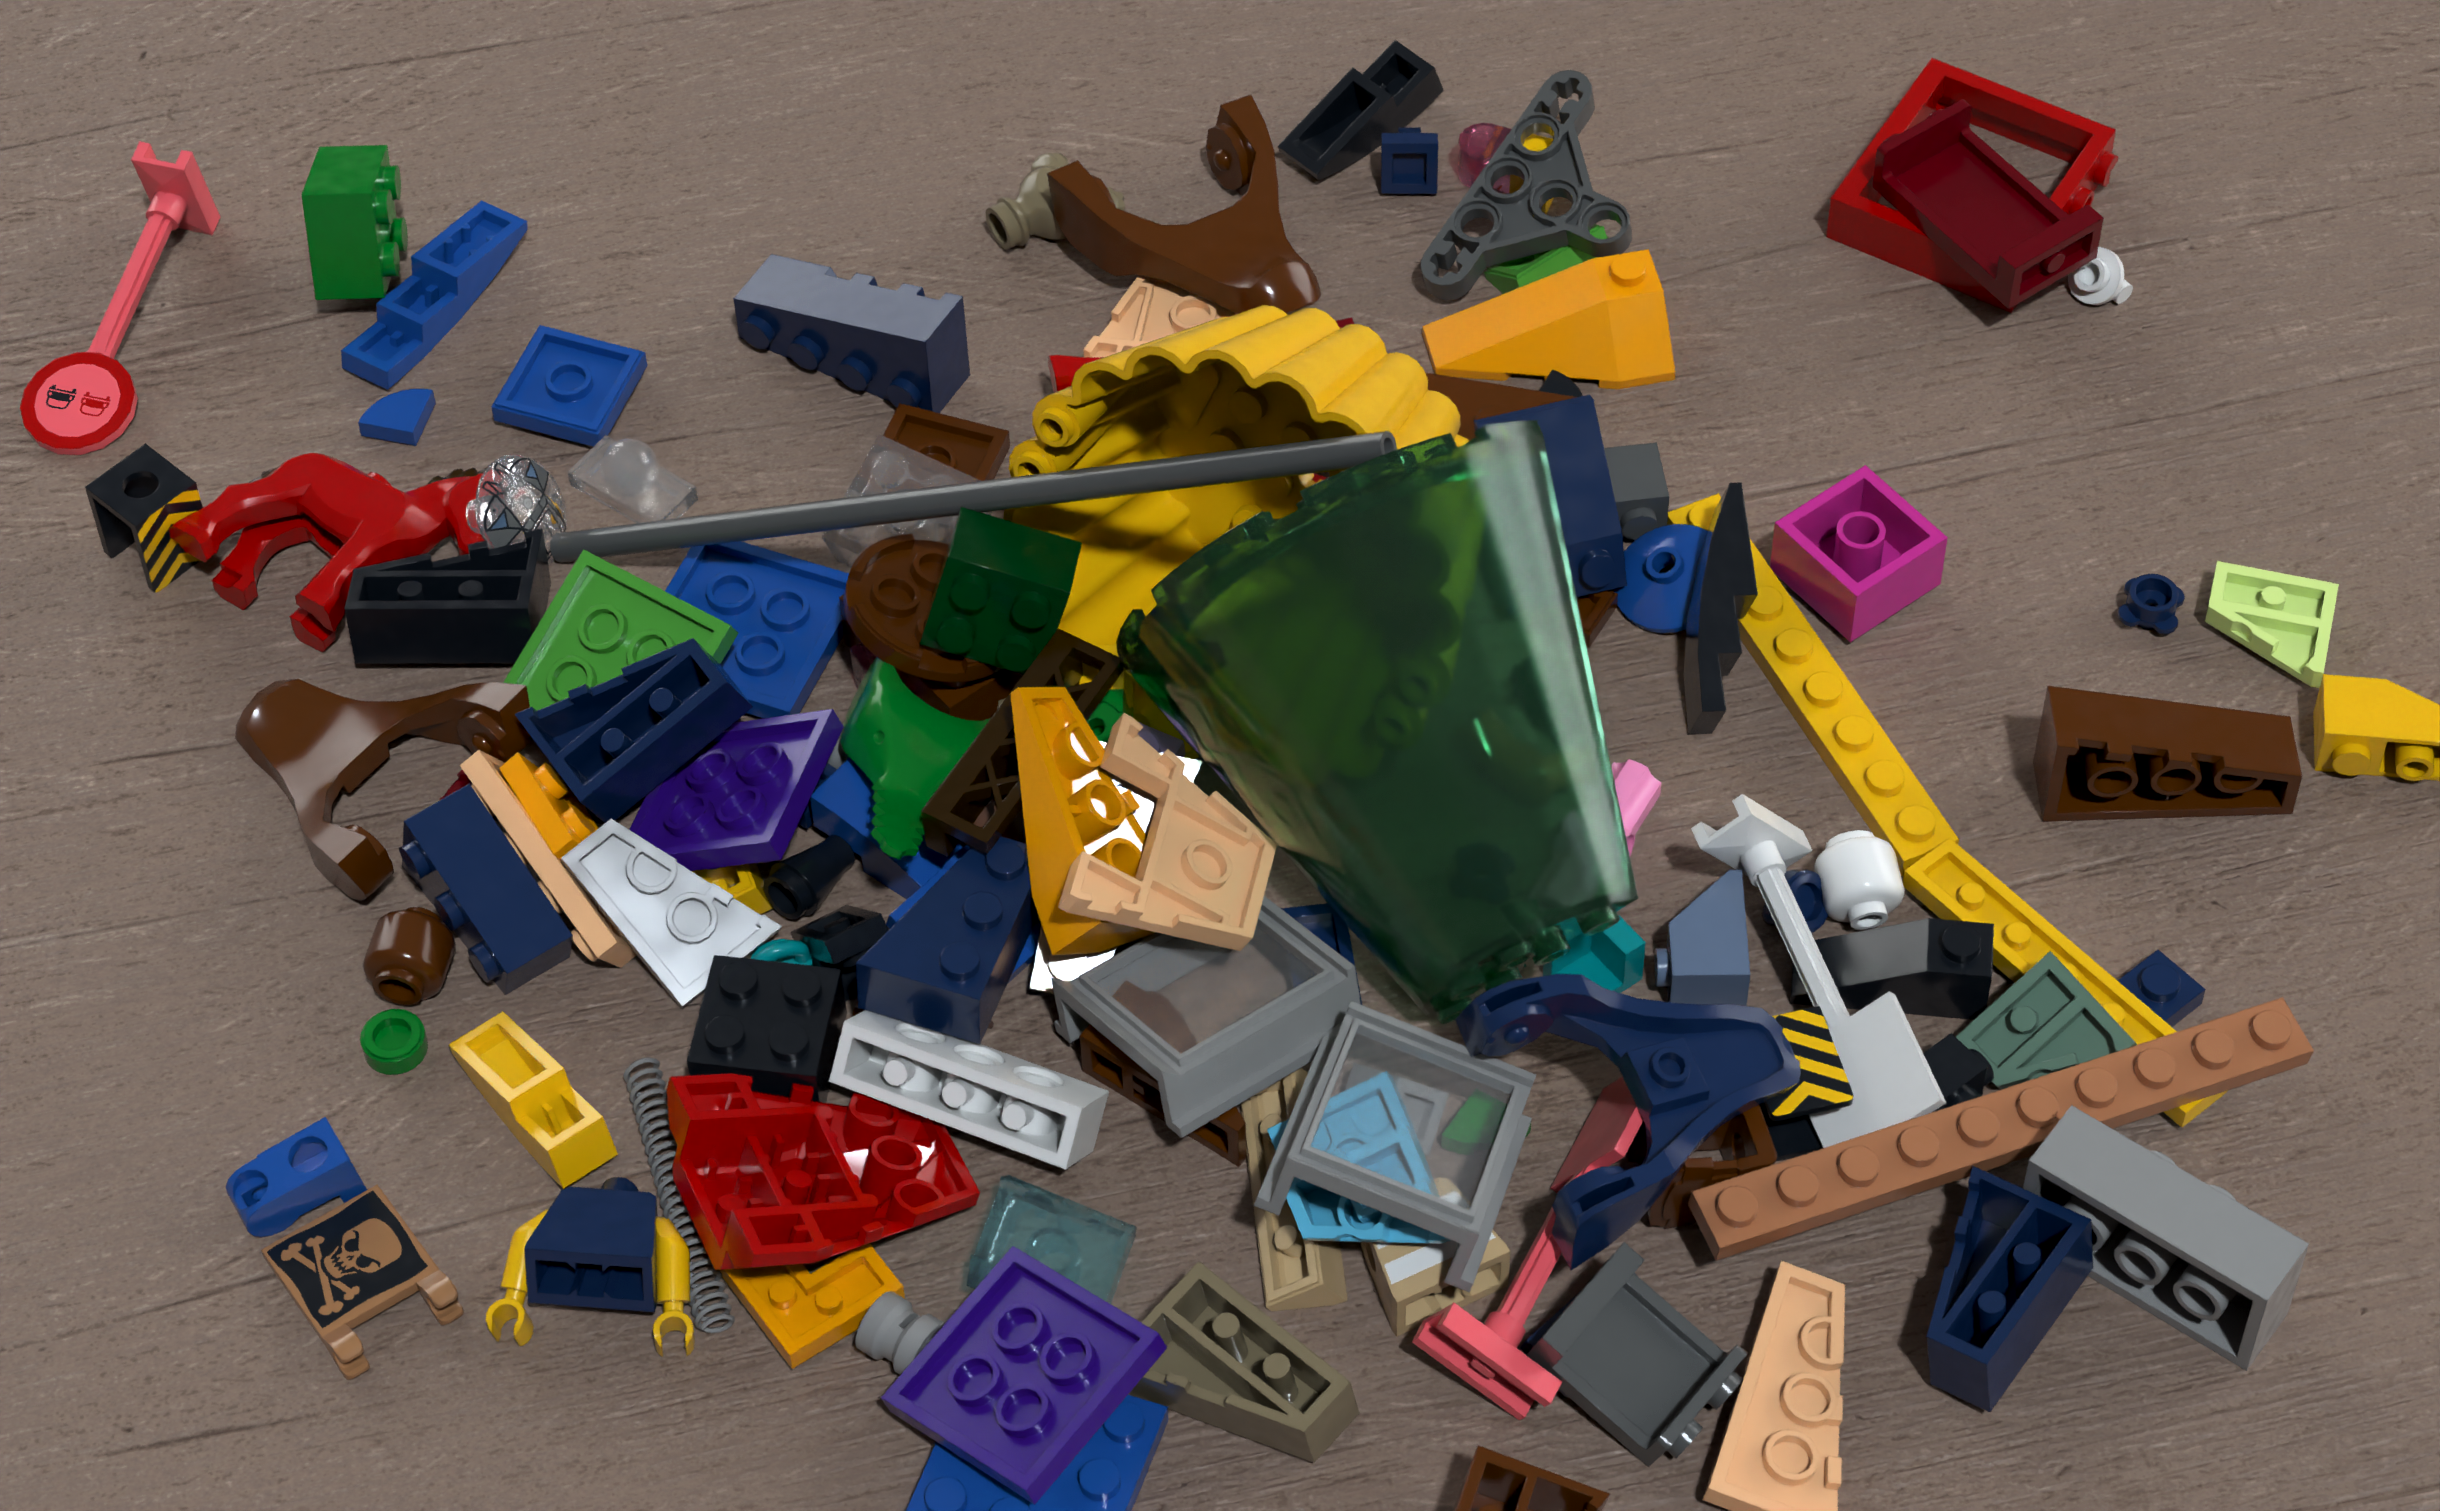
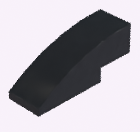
M1394 40L1363 74L1352 67L1277 146L1279 151L1318 180L1345 169L1380 147L1382 133H1398V128L1407 126L1444 91L1436 69L1404 45Z

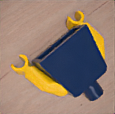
M612 1177L602 1184L601 1189L568 1187L561 1190L549 1209L544 1210L516 1229L511 1239L500 1285L501 1288L506 1289L505 1297L495 1301L486 1312L487 1326L497 1342L500 1340L503 1325L511 1319H517L514 1325V1338L518 1345L523 1346L530 1341L534 1326L523 1307L526 1294H528V1303L655 1312L657 1303L663 1304V1314L658 1316L653 1326L656 1351L663 1357L662 1338L668 1332L676 1330L685 1334L686 1355L688 1356L692 1353L695 1345L694 1328L691 1319L684 1313V1304L690 1303V1251L672 1221L664 1217H658L657 1198L652 1193L638 1191L633 1182L622 1177Z

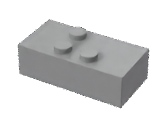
M2072 1105L2029 1159L2023 1189L2091 1219L2093 1269L2088 1275L2090 1278L2246 1371L2288 1315L2309 1243L2240 1204L2225 1189L2216 1185H2208L2180 1169L2165 1154L2144 1148Z

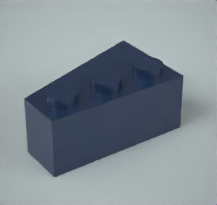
M694 638L621 668L622 675L590 688L584 684L568 691V698L545 708L535 710L533 707H530L515 714L580 803L604 823L611 818L617 820L753 708L723 667Z
M470 784L404 820L403 846L399 847L402 867L436 908L446 926L451 931H454L468 948L469 958L484 981L489 982L493 980L504 995H507L570 957L572 933Z

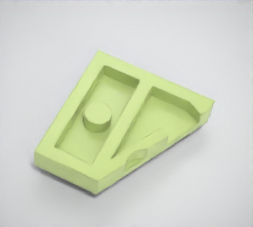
M2217 561L2205 622L2310 687L2320 688L2325 669L2339 584Z

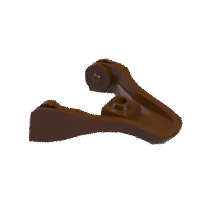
M1252 95L1220 105L1216 126L1208 129L1206 144L1207 159L1218 182L1224 188L1237 190L1242 197L1233 206L1189 224L1160 225L1116 208L1109 190L1103 181L1096 176L1090 175L1078 160L1047 173L1054 214L1061 231L1074 248L1100 269L1116 277L1138 274L1167 281L1237 314L1262 305L1274 306L1287 313L1307 305H1313L1322 295L1317 277L1311 267L1295 252L1286 238L1279 212L1275 152L1266 123Z
M300 679L275 681L254 696L243 710L236 724L235 739L252 760L272 777L287 795L297 813L302 832L317 869L327 880L349 897L362 901L394 873V869L386 849L365 829L357 825L342 827L330 823L332 804L340 790L351 793L390 756L388 743L404 734L420 735L444 743L465 745L472 753L481 750L505 763L517 752L522 751L532 740V737L515 716L516 713L530 708L527 686L511 683L485 682L467 684L432 695L403 701H358L326 691Z

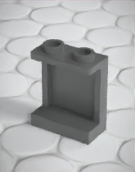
M1624 1242L1602 1265L1526 1355L1561 1380L1562 1384L1559 1387L1561 1391L1649 1467L1666 1451L1677 1458L1689 1446L1703 1428L1694 1418L1707 1402L1717 1410L1737 1388L1743 1378L1734 1369L1748 1353L1738 1344L1729 1352L1720 1349L1641 1280L1634 1272L1645 1260Z

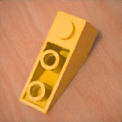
M2323 674L2313 711L2315 771L2336 772L2347 776L2361 774L2397 777L2409 781H2440L2439 704L2387 679Z

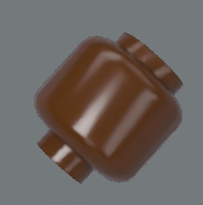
M410 907L406 910L392 911L382 916L377 922L363 961L365 975L372 983L374 991L385 1000L400 1005H413L420 1000H426L438 994L444 983L455 951L456 944L453 934L434 912L425 908Z

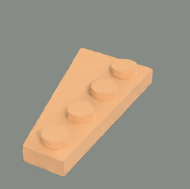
M481 750L476 751L460 767L472 782V788L491 816L495 815L507 831L504 835L525 865L530 863L541 878L537 883L557 913L564 911L576 927L571 931L573 935L572 940L576 946L593 962L601 959L622 968L637 954L564 867L561 860L553 855L501 773L499 767L504 762Z

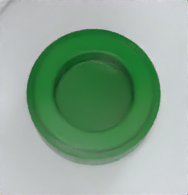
M390 1009L382 1011L370 1018L361 1031L360 1042L365 1060L372 1069L386 1075L406 1073L417 1067L427 1054L428 1040L423 1023L415 1014L407 1010Z

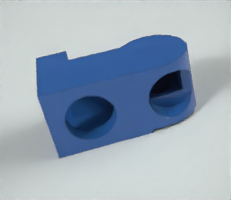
M326 1117L256 1155L257 1158L237 1169L230 1176L226 1184L227 1194L247 1231L253 1236L258 1237L272 1236L284 1231L299 1216L340 1195L345 1203L367 1190Z

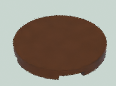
M910 533L888 537L865 549L857 557L850 570L843 594V605L852 631L869 651L882 661L893 665L905 673L942 682L977 680L1003 669L920 644L932 595L949 544L930 540H915L913 534Z

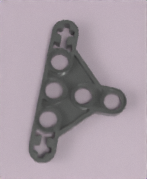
M1573 70L1560 71L1551 75L1544 82L1425 251L1421 259V272L1426 289L1435 298L1455 300L1464 296L1473 287L1486 267L1568 245L1597 258L1622 254L1630 246L1632 228L1629 213L1617 201L1593 191L1579 143L1578 135L1591 118L1595 109L1592 84L1588 77L1581 72ZM1573 93L1578 94V101L1569 99L1560 109L1559 97L1568 99ZM1558 114L1560 115L1561 123L1556 119ZM1544 132L1554 138L1552 144L1542 151L1528 150L1523 146L1525 139L1534 133ZM1505 175H1516L1524 180L1522 187L1512 194L1498 193L1493 189L1495 182ZM1554 197L1567 198L1572 202L1571 209L1561 216L1552 217L1541 211L1543 204ZM1475 218H1486L1494 223L1492 230L1482 237H1471L1463 232L1464 226ZM1610 219L1621 225L1620 231L1609 239L1595 238L1590 234L1591 227L1601 220ZM1455 245L1461 250L1458 256ZM1456 261L1457 274L1447 272L1442 278L1438 276V268L1448 270Z

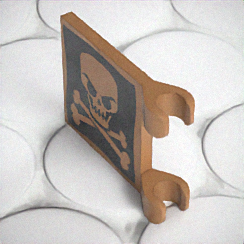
M378 1184L261 1249L264 1259L320 1337L346 1380H351L370 1369V1364L363 1354L362 1342L352 1329L418 1291L421 1293L440 1325L449 1324L464 1314L463 1307L457 1300L458 1292L455 1285L437 1267Z

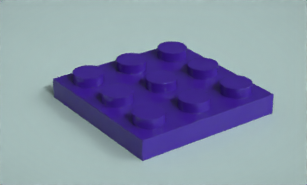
M833 709L733 723L646 795L629 830L675 858L679 864L690 871L712 870L720 867L781 860L844 726Z
M1012 1246L884 1393L881 1399L891 1413L1035 1505L1163 1354L1167 1346L1158 1332L1015 1246Z

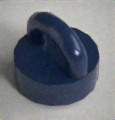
M1809 870L1786 871L1784 876L1810 931L1815 932L1824 924L1828 917V913L1823 906L1821 878L1816 872ZM1765 903L1762 918L1767 924L1776 925Z

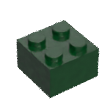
M961 507L932 595L920 644L1024 675L1058 629L1071 592L1082 543Z

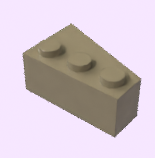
M1200 1261L1191 1268L1141 1322L1160 1334L1167 1349L1131 1390L1129 1395L1168 1406V1409L1313 1463L1359 1414L1353 1388L1347 1378Z

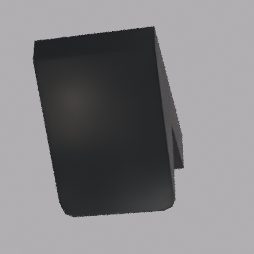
M845 905L791 931L794 940L806 943L811 954L813 966L841 969L845 1001H848L858 996L856 962L888 931V928L881 913Z

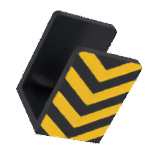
M146 443L85 486L104 553L114 558L135 542L148 587L155 593L164 589L200 561L186 553L170 537L169 528L177 521L203 508L197 484Z
M1820 1006L1772 1016L1783 1027V1034L1791 1044L1795 1058L1799 1060L1801 1068L1798 1084L1784 1094L1759 1104L1777 1152L1776 1162L1822 1149V1143L1809 1115L1847 1107L1853 1103L1854 1095Z

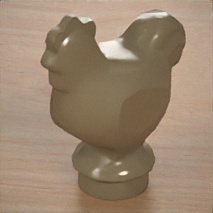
M1044 153L1038 156L1031 166V172L1026 175L1020 184L1018 197L1014 200L1010 197H1001L997 200V204L986 209L985 216L990 232L1002 248L1007 250L1015 245L1024 246L1032 234L1057 240L1066 238L1054 214L1047 173L1069 164L1068 159L1062 153ZM1107 187L1116 208L1124 211V194L1114 191L1111 187Z

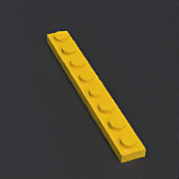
M1717 493L1669 511L1667 525L1687 524L1708 531L1715 508L1721 499L1720 494ZM1750 539L1758 595L1745 617L1738 619L1740 639L1875 837L1890 843L1896 853L1900 873L1903 876L1904 870L1950 837L1959 844V838Z

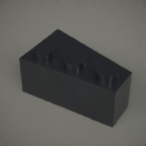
M543 529L524 532L525 542L489 549L487 541L468 544L469 554L432 561L430 553L355 568L345 605V614L355 664H514L547 608L551 579Z

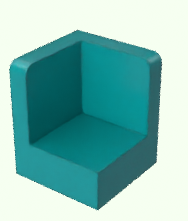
M1603 901L1546 938L1544 943L1543 976L1581 974L1603 988L1622 993L1643 979L1646 942L1606 901Z

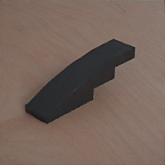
M1742 482L1729 483L1715 508L1697 562L1687 614L1684 661L1688 735L1712 734L1725 714L1726 705L1722 676L1729 675L1742 654L1738 619L1745 617L1758 595Z

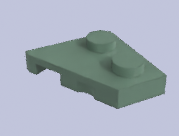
M2051 951L1956 1036L1968 1049L1977 1050L1988 1060L1994 1072L1992 1082L2001 1090L2138 1045Z

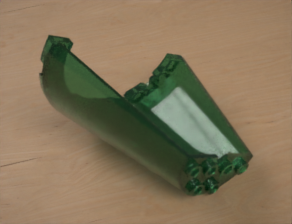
M1536 420L1484 425L1474 432L1475 438L1461 447H1457L1451 433L1437 436L1378 456L1299 491L1303 499L1296 504L1298 510L1281 519H1273L1270 512L1262 511L1226 532L1175 568L1151 590L1157 605L1146 617L1142 609H1133L1122 625L1116 641L1118 656L1131 679L1418 1008L1427 1016H1437L1440 1024L1455 1021L1473 999L1489 989L1509 981L1523 979L1520 970L1527 967L1525 963L1530 959L1533 960L1535 966L1548 964L1570 952L1571 948L1568 941L1583 933L1584 936H1591L1612 927L1620 920L1617 911L1638 899L1545 441Z

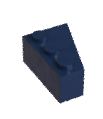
M1001 836L989 853H985L972 846L856 962L858 1008L981 1044L1038 917L1031 893L1026 843Z
M1972 1166L1968 1181L1969 1191L1963 1214L1959 1216L1955 1229V1243L1949 1266L1945 1267L1927 1333V1347L1931 1385L1991 1412L2093 1269L2092 1223L2090 1218Z

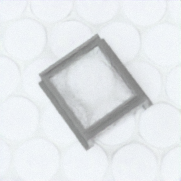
M1265 896L1263 897L1254 936L1241 951L1156 932L1070 982L1051 978L1059 1019L1054 1021L1056 1031L1069 1043H1072L1079 1039L1080 1034L1091 1024L1158 1081L1166 1125L1181 1138L1312 1062L1323 1035L1336 1039L1350 1002L1353 1001L1361 1004L1355 966Z
M1351 1001L1336 1039L1323 1035L1254 1206L1279 1216L1292 1182L1296 1177L1458 1242L1444 1282L1470 1292L1532 1118L1522 1113L1536 1074L1484 1054L1470 1057L1466 1046Z

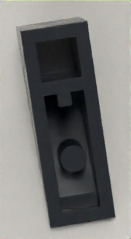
M1927 918L1815 940L1846 1009L1861 1010L1890 991L1896 995L1904 1014L1975 1020L1986 1010L1992 981L1994 924ZM1792 962L1790 1004L1813 1006Z

